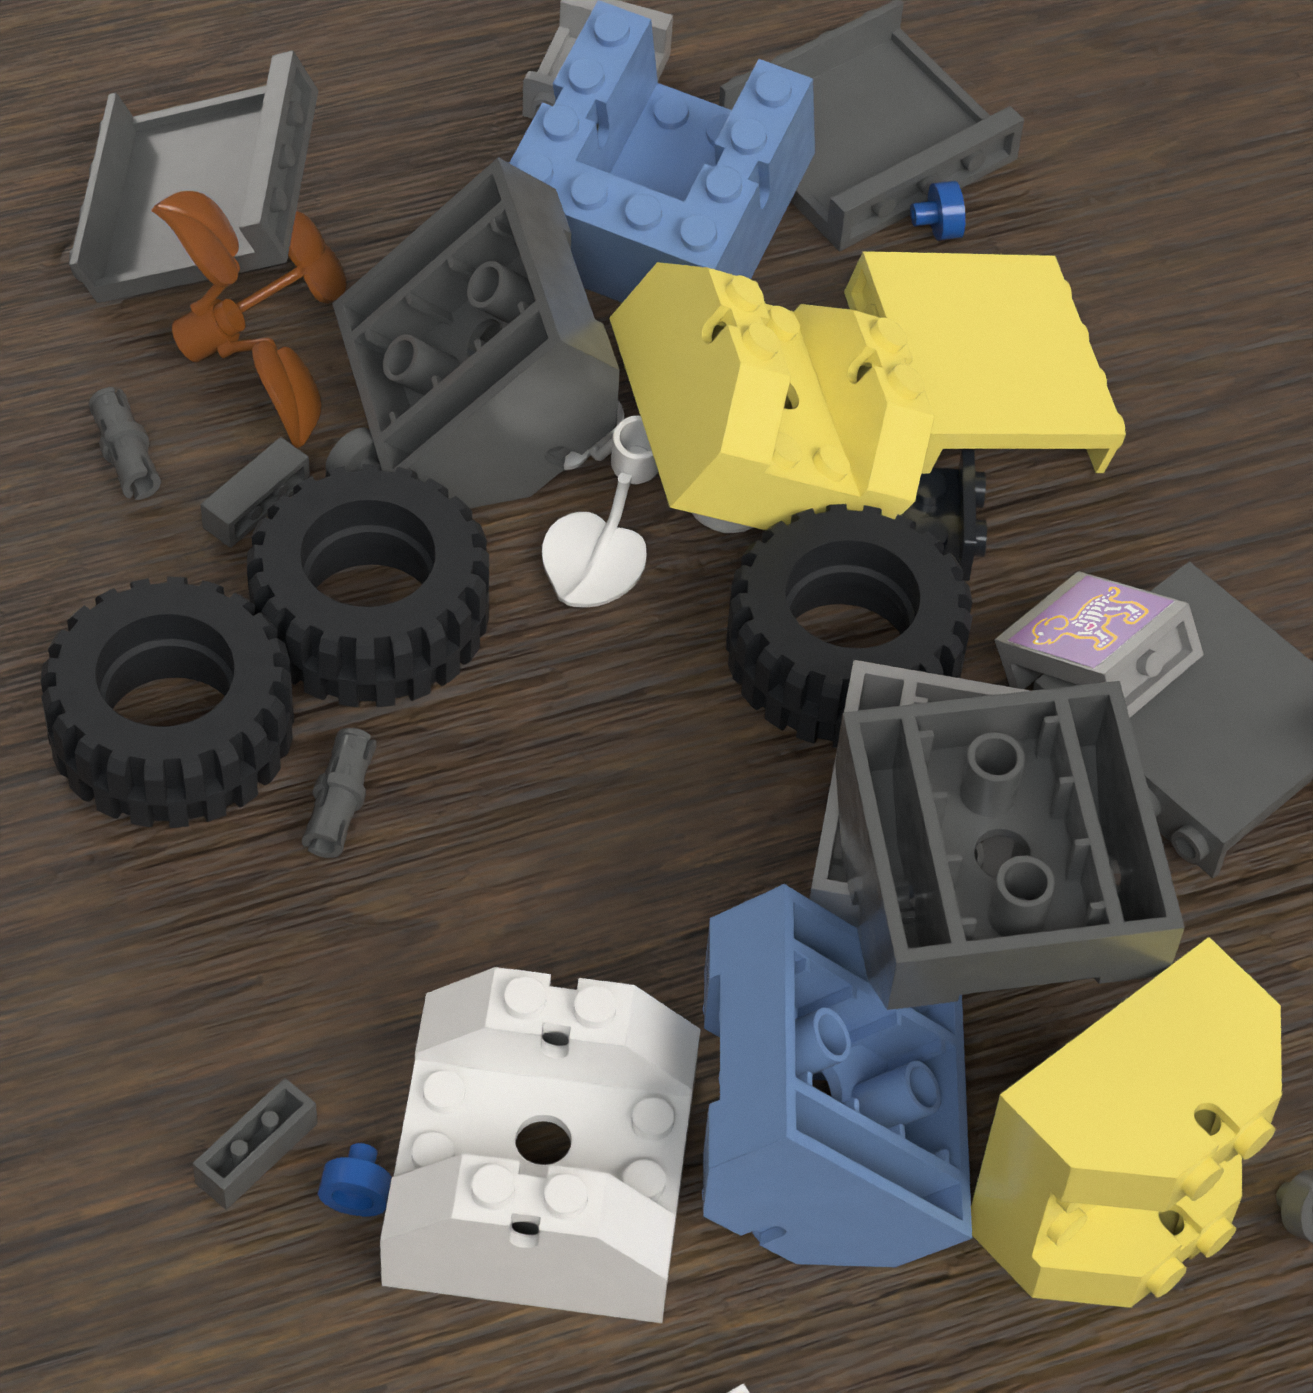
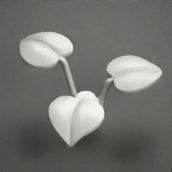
M619 401L616 428L581 455L574 451L570 452L566 456L563 465L564 470L575 469L582 465L590 455L597 461H603L612 453L611 466L614 473L618 476V484L607 523L599 516L590 512L571 513L559 518L549 528L543 541L542 561L545 573L559 601L564 602L568 606L595 607L612 602L635 586L645 568L647 553L644 539L632 530L617 528L622 516L630 485L641 484L651 480L657 474L658 469L641 416H631L624 419V411ZM692 513L703 525L723 533H738L754 528Z

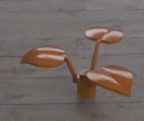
M180 191L170 195L157 203L151 209V212H154L171 227L193 262L204 276L213 283L201 299L190 305L192 311L174 320L172 333L177 346L192 362H200L216 352H219V355L224 359L236 352L252 351L256 370L282 420L292 445L296 448L303 446L316 426L321 414V397L316 383L301 358L291 348L284 346L277 349L275 342L269 337L238 341L240 332L245 329V319L242 313L300 279L302 276L310 291L319 302L333 303L346 290V276L339 259L331 248L324 243V238L313 221L304 213L296 211L288 256L297 267L238 303L230 299L221 301L216 298L227 286L236 282L240 271V265L234 258L239 249V242L235 231L221 208L205 194L196 191Z

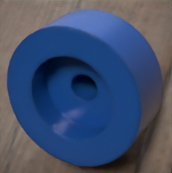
M958 182L932 183L928 191V201L912 203L910 206L913 226L931 225L937 241L962 238L965 232L966 217L964 199Z
M356 1143L351 1145L348 1158H336L328 1161L324 1166L318 1190L320 1200L328 1207L344 1214L368 1217L383 1213L387 1207L392 1177L384 1168L375 1164L378 1151L370 1145Z

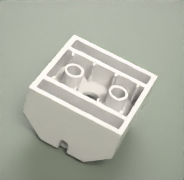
M494 967L426 993L394 1177L391 1180L380 1239L382 1286L662 1323L694 1090L700 1029L637 986L579 978L577 990L551 987V974ZM545 1121L563 1128L571 1141V1147L566 1156L560 1161L549 1165L534 1164L523 1158L518 1152L515 1142L521 1130L529 1124Z

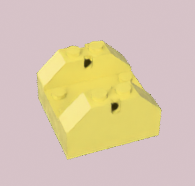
M660 262L653 266L609 318L670 508L767 530L780 521L789 525L791 524L792 515L813 508L815 514L826 512L828 505L847 504V510L863 511V507L866 505L881 508V515L895 519L897 514L902 515L915 502L934 413L925 392L923 379L916 370L908 366L913 361L907 345L906 334L899 323L886 317L879 318L855 310L800 304L793 312L782 306L766 304L758 282L752 281L745 276H735L708 267Z
M1210 937L1205 939L1000 1094L971 1205L972 1236L1032 1298L1131 1308L1150 1292L1157 1298L1166 1294L1185 1274L1187 1267L1182 1263L1187 1258L1191 1260L1200 1252L1206 1257H1210L1217 1253L1232 1238L1236 1231L1232 1221L1242 1198V1158L1246 1160L1254 1156L1267 1144L1275 1133L1276 1128L1271 1122L1282 1096L1281 1005Z

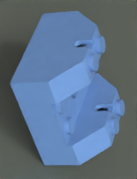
M785 884L711 917L704 967L703 1013L704 1029L720 1037V1100L709 1104L703 1152V1217L740 1236L753 1232L760 1242V1246L795 1264L898 1267L972 1239L962 995H959L957 1002L887 1010L867 979L857 928ZM812 1080H827L831 1097L812 1087Z

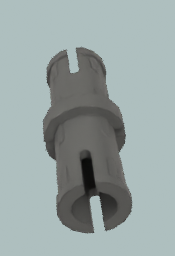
M114 387L101 389L90 398L88 405L101 433L99 445L102 455L114 466L121 490L127 498L130 499L133 494L135 500L148 498L159 489L161 480L148 453L150 443L147 432L141 424L135 421L127 396L122 389L118 388L116 393H114Z
M343 728L337 732L325 773L319 775L313 788V796L316 799L315 806L303 834L302 845L304 847L309 846L308 851L317 856L335 858L342 854L348 834L347 831L354 812L360 810L366 797V789L363 786L364 779L377 747L375 739L370 740L371 735L363 730Z

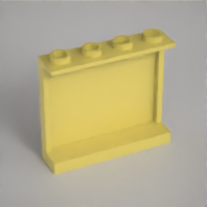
M862 252L844 291L850 310L879 318L886 317L900 324L906 334L907 345L913 361L908 366L916 370L923 379L925 392L934 413L921 474L931 473L942 449H1087L1095 472H1105L1117 449L1121 447L1126 435L1125 424L1122 416L1116 410L1107 387L1105 372L1098 365L1089 342L1087 327L1080 320L1072 300L1071 287L1064 279L1055 256Z

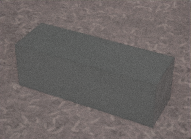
M282 437L277 439L201 503L203 528L232 548L253 530L260 520L268 517L267 509L280 496L285 494L291 497L293 495V487L310 477L309 457Z
M284 1078L192 1163L195 1184L227 1210L318 1124L316 1103L289 1080Z

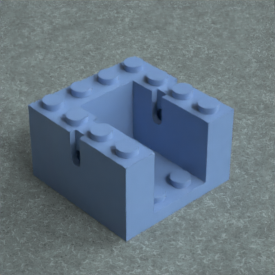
M598 0L553 82L555 104L551 106L542 102L509 164L556 189L571 231V252L585 289L623 303L657 262L708 267L751 279L815 154L813 78L758 59L733 109H727L658 83L651 19ZM596 124H599L598 133H597Z

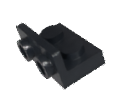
M962 449L958 469L933 468L930 474H921L915 502L901 515L916 523L915 530L924 534L928 530L944 544L943 556L950 553L956 558L964 571L962 579L964 581L970 580L974 556H985L987 542L986 520H976V508L983 509L986 474L985 472L975 471L974 449Z

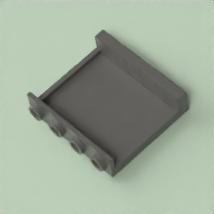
M894 0L880 8L871 9L861 17L833 31H826L817 39L790 52L779 54L769 62L813 78L815 154L791 202L839 252L909 216L912 203L928 201V191L932 183L957 181L960 188H963L1011 163L1018 157L1024 119L1011 106L990 116L900 28L904 5L901 0ZM752 71L737 75L720 86L719 106L730 110L733 109Z
M293 50L272 55L267 85L134 117L117 92L108 95L104 117L99 125V138L94 160L89 168L90 177L85 199L79 211L80 220L75 242L69 254V266L74 277L84 284L97 303L208 280L188 255L171 227L158 215L151 212V209L157 203L180 191L203 193L210 197L224 212L239 242L238 252L234 256L240 265L239 273L287 263L319 91Z
M1189 561L1150 592L1189 603L1204 655L1131 716L1130 721L1159 832L1172 843L1176 852L1185 861L1197 864L1210 877L1214 878L1220 873L1226 852L1313 780V662ZM1043 674L1035 680L1033 691L1077 686V684Z

